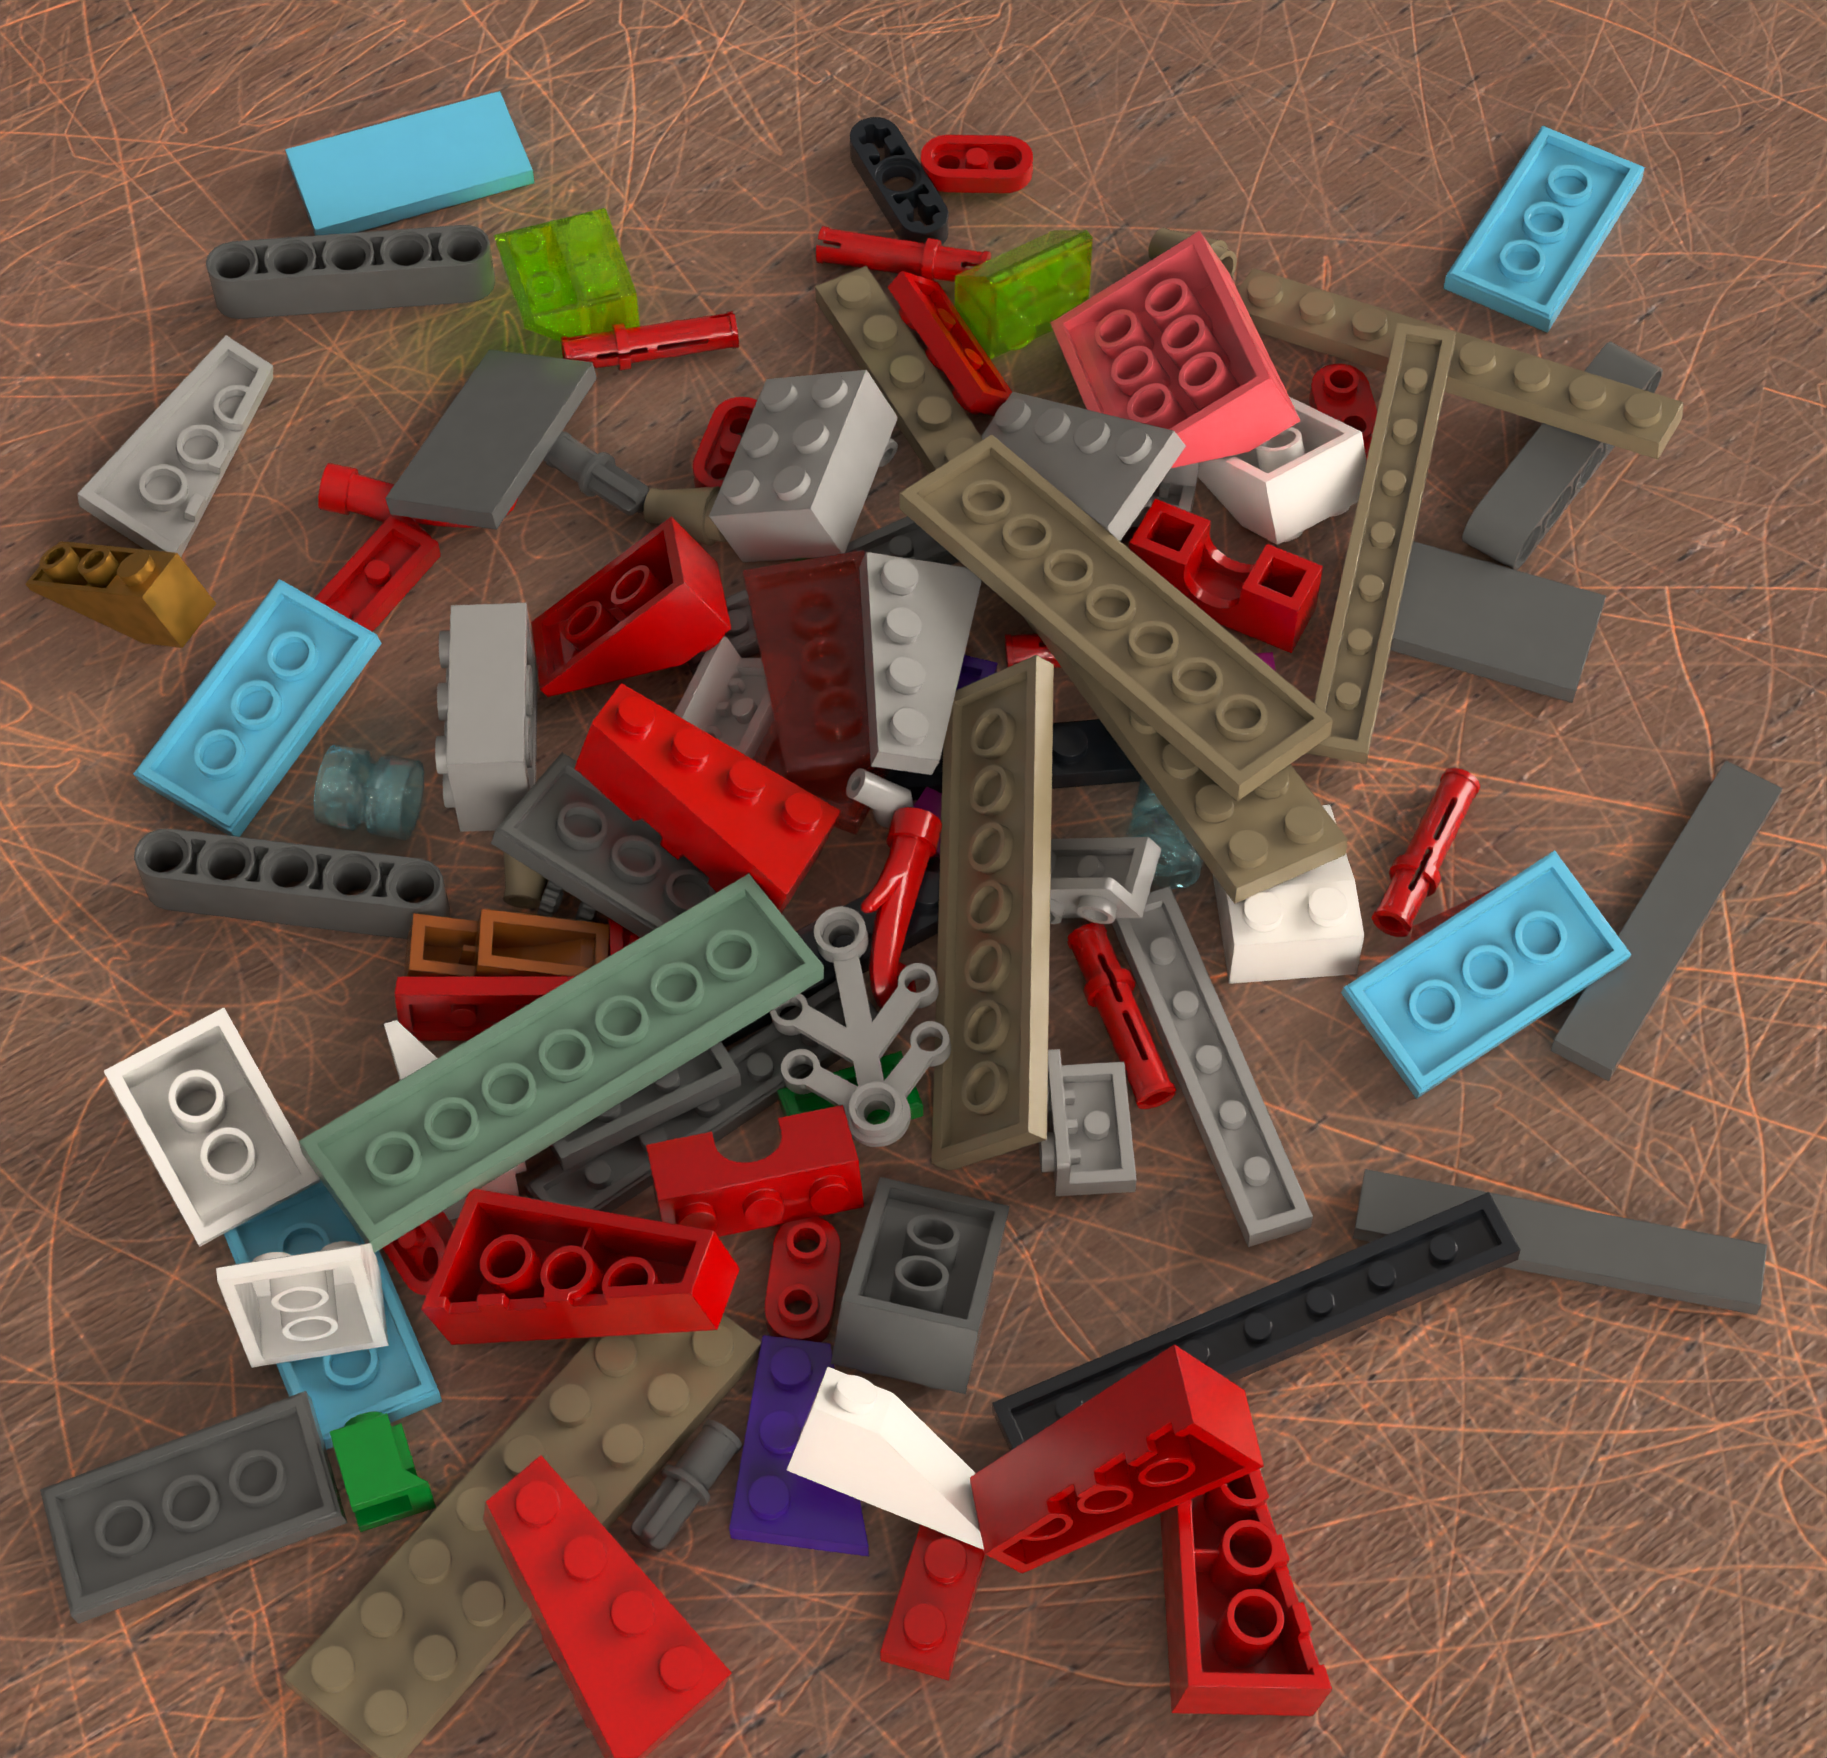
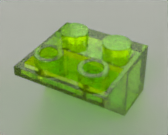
M606 208L494 235L495 244L524 329L561 342V337L563 336L572 337L611 331L612 324L624 323L625 328L640 326L637 293Z
M1053 230L955 276V308L990 360L1010 350L1022 349L1032 340L1053 331L1050 322L1089 299L1093 237L1087 230Z

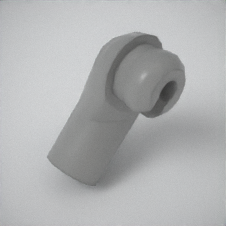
M860 768L853 772L847 783V796L871 807L876 822L882 827H890L893 813L897 809L914 807L911 790Z

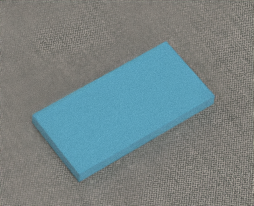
M500 91L285 149L288 164L315 235L357 233L535 183L533 169Z
M1542 126L1448 271L1443 289L1548 333L1641 183L1645 167Z
M279 579L133 773L141 784L228 836L240 837L382 644L380 639L372 631Z
M1554 850L1346 985L1341 994L1412 1094L1418 1099L1626 962L1631 953Z
M321 1180L319 1183L224 1233L236 1264L252 1262L257 1256L269 1252H284L290 1255L321 1251L324 1246L339 1241H351L359 1245L365 1244ZM379 1250L375 1252L381 1271L389 1346L276 1364L289 1397L306 1391L312 1399L326 1450L334 1447L330 1431L344 1427L348 1420L359 1414L373 1411L383 1414L387 1413L390 1423L442 1402L440 1392Z

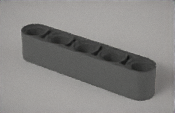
M471 225L232 241L215 247L209 253L206 260V267L217 309L223 315L235 319L468 303L479 301L488 296L494 289L496 281L488 235L482 229Z
M1610 341L1601 349L1585 369V372L1655 393L1660 383L1663 369ZM1542 423L1475 508L1464 529L1462 541L1509 568L1518 570L1615 446Z
M158 829L146 834L139 840L134 852V860L149 900L155 906L165 910L407 939L413 913L450 918V906L443 876L439 868L432 862L419 858L178 829ZM177 866L174 870H171L169 872H161L163 869H166L168 867ZM231 874H239L237 877L233 879L222 880L224 877L229 876ZM302 881L300 885L284 888L289 883ZM355 889H365L357 895H346ZM416 897H428L419 903H409L411 899Z

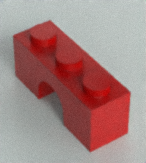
M1155 498L1130 540L1129 549L1217 623L1292 653L1317 608L1323 566L1270 544H1266L1255 564H1244L1234 561L1221 553L1213 544L1210 538V520Z
M843 1105L778 1118L780 1145L771 1155L754 1162H735L723 1157L716 1149L712 1131L647 1144V1155L660 1221L711 1230L718 1237L864 1207L859 1159Z

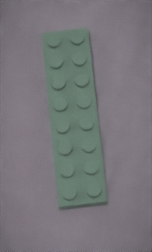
M747 874L299 1140L301 1152L365 1244L371 1243L375 1253L467 1197L471 1190L482 1188L824 979V965L751 875Z

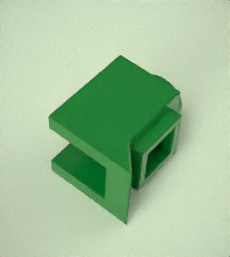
M373 1411L359 1414L348 1420L344 1427L330 1431L352 1511L355 1513L360 1532L436 1508L429 1483L417 1476L402 1423L391 1426L387 1413L383 1414Z

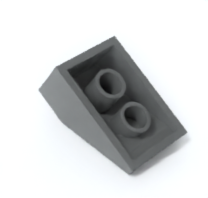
M879 1177L843 1295L831 1364L856 1369L864 1373L878 1374L918 1383L934 1389H944L966 1394L1010 1206Z

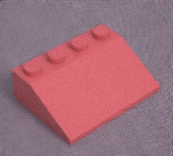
M1201 231L1191 235L1050 322L1086 409L1175 431L1186 447L1171 468L1250 452L1301 421L1229 272Z

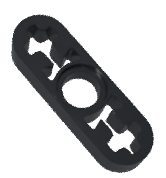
M870 117L856 123L850 132L851 161L897 237L901 240L926 243L928 238L941 240L943 245L948 238V208L898 127L890 120L881 117ZM875 146L884 148L885 159L880 161V153ZM894 177H904L911 180L914 185L904 191H893L887 188L884 183ZM918 207V215L923 223L921 221H914L913 209Z

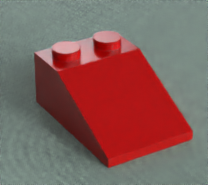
M672 516L531 622L539 687L547 697L683 665L699 652H706L714 648L722 640L725 633L731 630L718 562Z

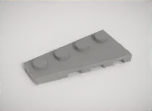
M225 335L77 493L79 507L145 550L175 552L182 557L274 378L273 365Z
M1012 392L1006 402L999 407L994 419L981 436L983 440L990 435L996 437L1119 541L1126 534L1186 447L1173 430L1017 392Z
M866 552L859 569L871 766L932 775L940 761L982 580L966 567Z

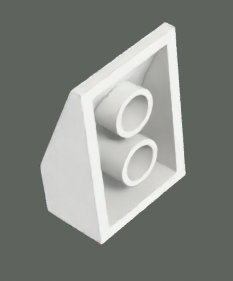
M1291 397L1289 398L1301 420L1300 422L1250 452L1200 462L1198 478L1243 527L1277 545L1298 538L1304 530L1329 517L1345 513L1351 505L1357 503L1367 463L1361 431Z
M1322 805L1336 823L1331 806ZM1347 855L1259 892L1234 904L1213 875L1229 984L1357 974L1364 931L1355 879Z
M225 1008L208 1015L104 1070L112 1091L199 1247L320 1182L319 1177L303 1156L297 1137Z
M339 1241L324 1246L321 1251L290 1255L284 1252H269L257 1256L252 1262L216 1268L217 1282L251 1368L389 1346L381 1271L371 1243L359 1245L351 1241Z

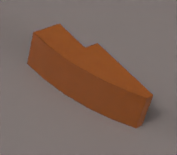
M481 909L478 921L413 913L407 937L404 977L577 976L608 957L609 924Z

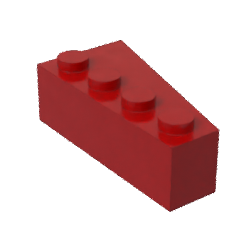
M622 683L591 723L574 767L577 772L633 821L643 819L657 831L662 838L660 845L673 857L679 860L682 856H685L710 879L707 884L716 893L745 875L750 874L781 914L821 854L841 813V810Z
M473 1189L467 1195L421 1310L451 1345L718 1330L740 1268L716 1233L711 1230Z
M1174 1344L971 1476L970 1482L985 1554L1023 1574L1263 1468L1264 1464L1245 1390Z
M542 1455L536 1458L485 1502L483 1521L523 1601L527 1603L542 1633V1639L553 1661L557 1663L575 1699L574 1703L587 1728H590L604 1758H646L724 1688L732 1672Z
M1260 1469L1160 1513L1172 1713L1313 1716L1332 1691L1325 1665L1319 1664L1310 1637L1313 1628L1304 1602L1299 1603L1287 1567L1290 1558L1282 1534L1277 1535L1266 1503L1269 1495Z

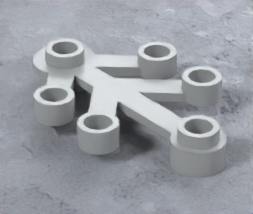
M843 906L834 907L826 910L819 916L814 926V937L821 956L825 960L834 963L846 1027L809 1006L807 999L801 993L770 1011V1015L775 1028L780 1033L788 1036L802 1033L854 1064L858 1086L822 1068L818 1057L807 1049H796L789 1052L782 1060L781 1073L786 1087L796 1094L813 1092L835 1106L843 1105L851 1135L856 1141L870 1147H884L899 1140L907 1131L911 1121V1109L906 1098L928 1067L938 1066L949 1058L951 1054V1041L947 1029L938 1022L926 1021L917 1025L910 1036L911 1048L884 1081L880 1058L916 1008L927 1007L937 999L939 994L937 976L930 966L923 963H913L906 966L899 974L897 989L872 1022L860 963V957L865 953L869 942L866 925L862 916L854 909ZM848 935L854 938L853 943L841 948L832 946L833 941L839 936ZM915 979H925L930 982L928 988L919 993L911 992L907 989L909 983ZM797 1006L802 1009L800 1015L793 1020H784L779 1017L781 1011L786 1007ZM927 1037H938L942 1040L941 1046L933 1051H925L919 1047L920 1043ZM807 1064L813 1067L812 1073L806 1078L796 1079L790 1075L791 1071L798 1065ZM882 1109L890 1113L887 1121L881 1124L873 1125L866 1121L868 1115L874 1110Z

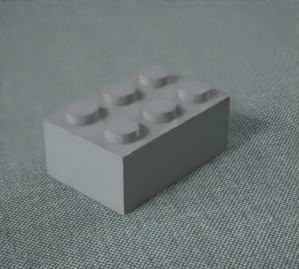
M857 370L766 379L709 515L742 562L844 556L898 419L868 371Z
M527 604L451 605L450 630L439 632V658L441 668H446V683H438L437 685L439 720L445 721L444 736H436V768L438 774H443L445 808H455L460 832L495 831L536 783L538 671Z

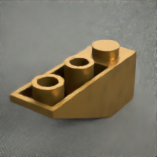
M60 541L44 553L40 559L38 569L25 583L29 590L141 643L183 648L216 606L213 598L178 553Z

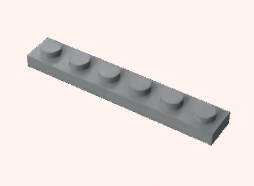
M1169 886L1149 892L1142 918H1115L1112 925L1248 1247L1309 1229L1313 1219L1311 1210L1172 889Z

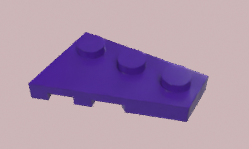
M763 1335L729 1527L730 1538L869 1557V1546L860 1500L787 1471L801 1430L827 1367L835 1369L834 1364H831V1345L829 1343Z

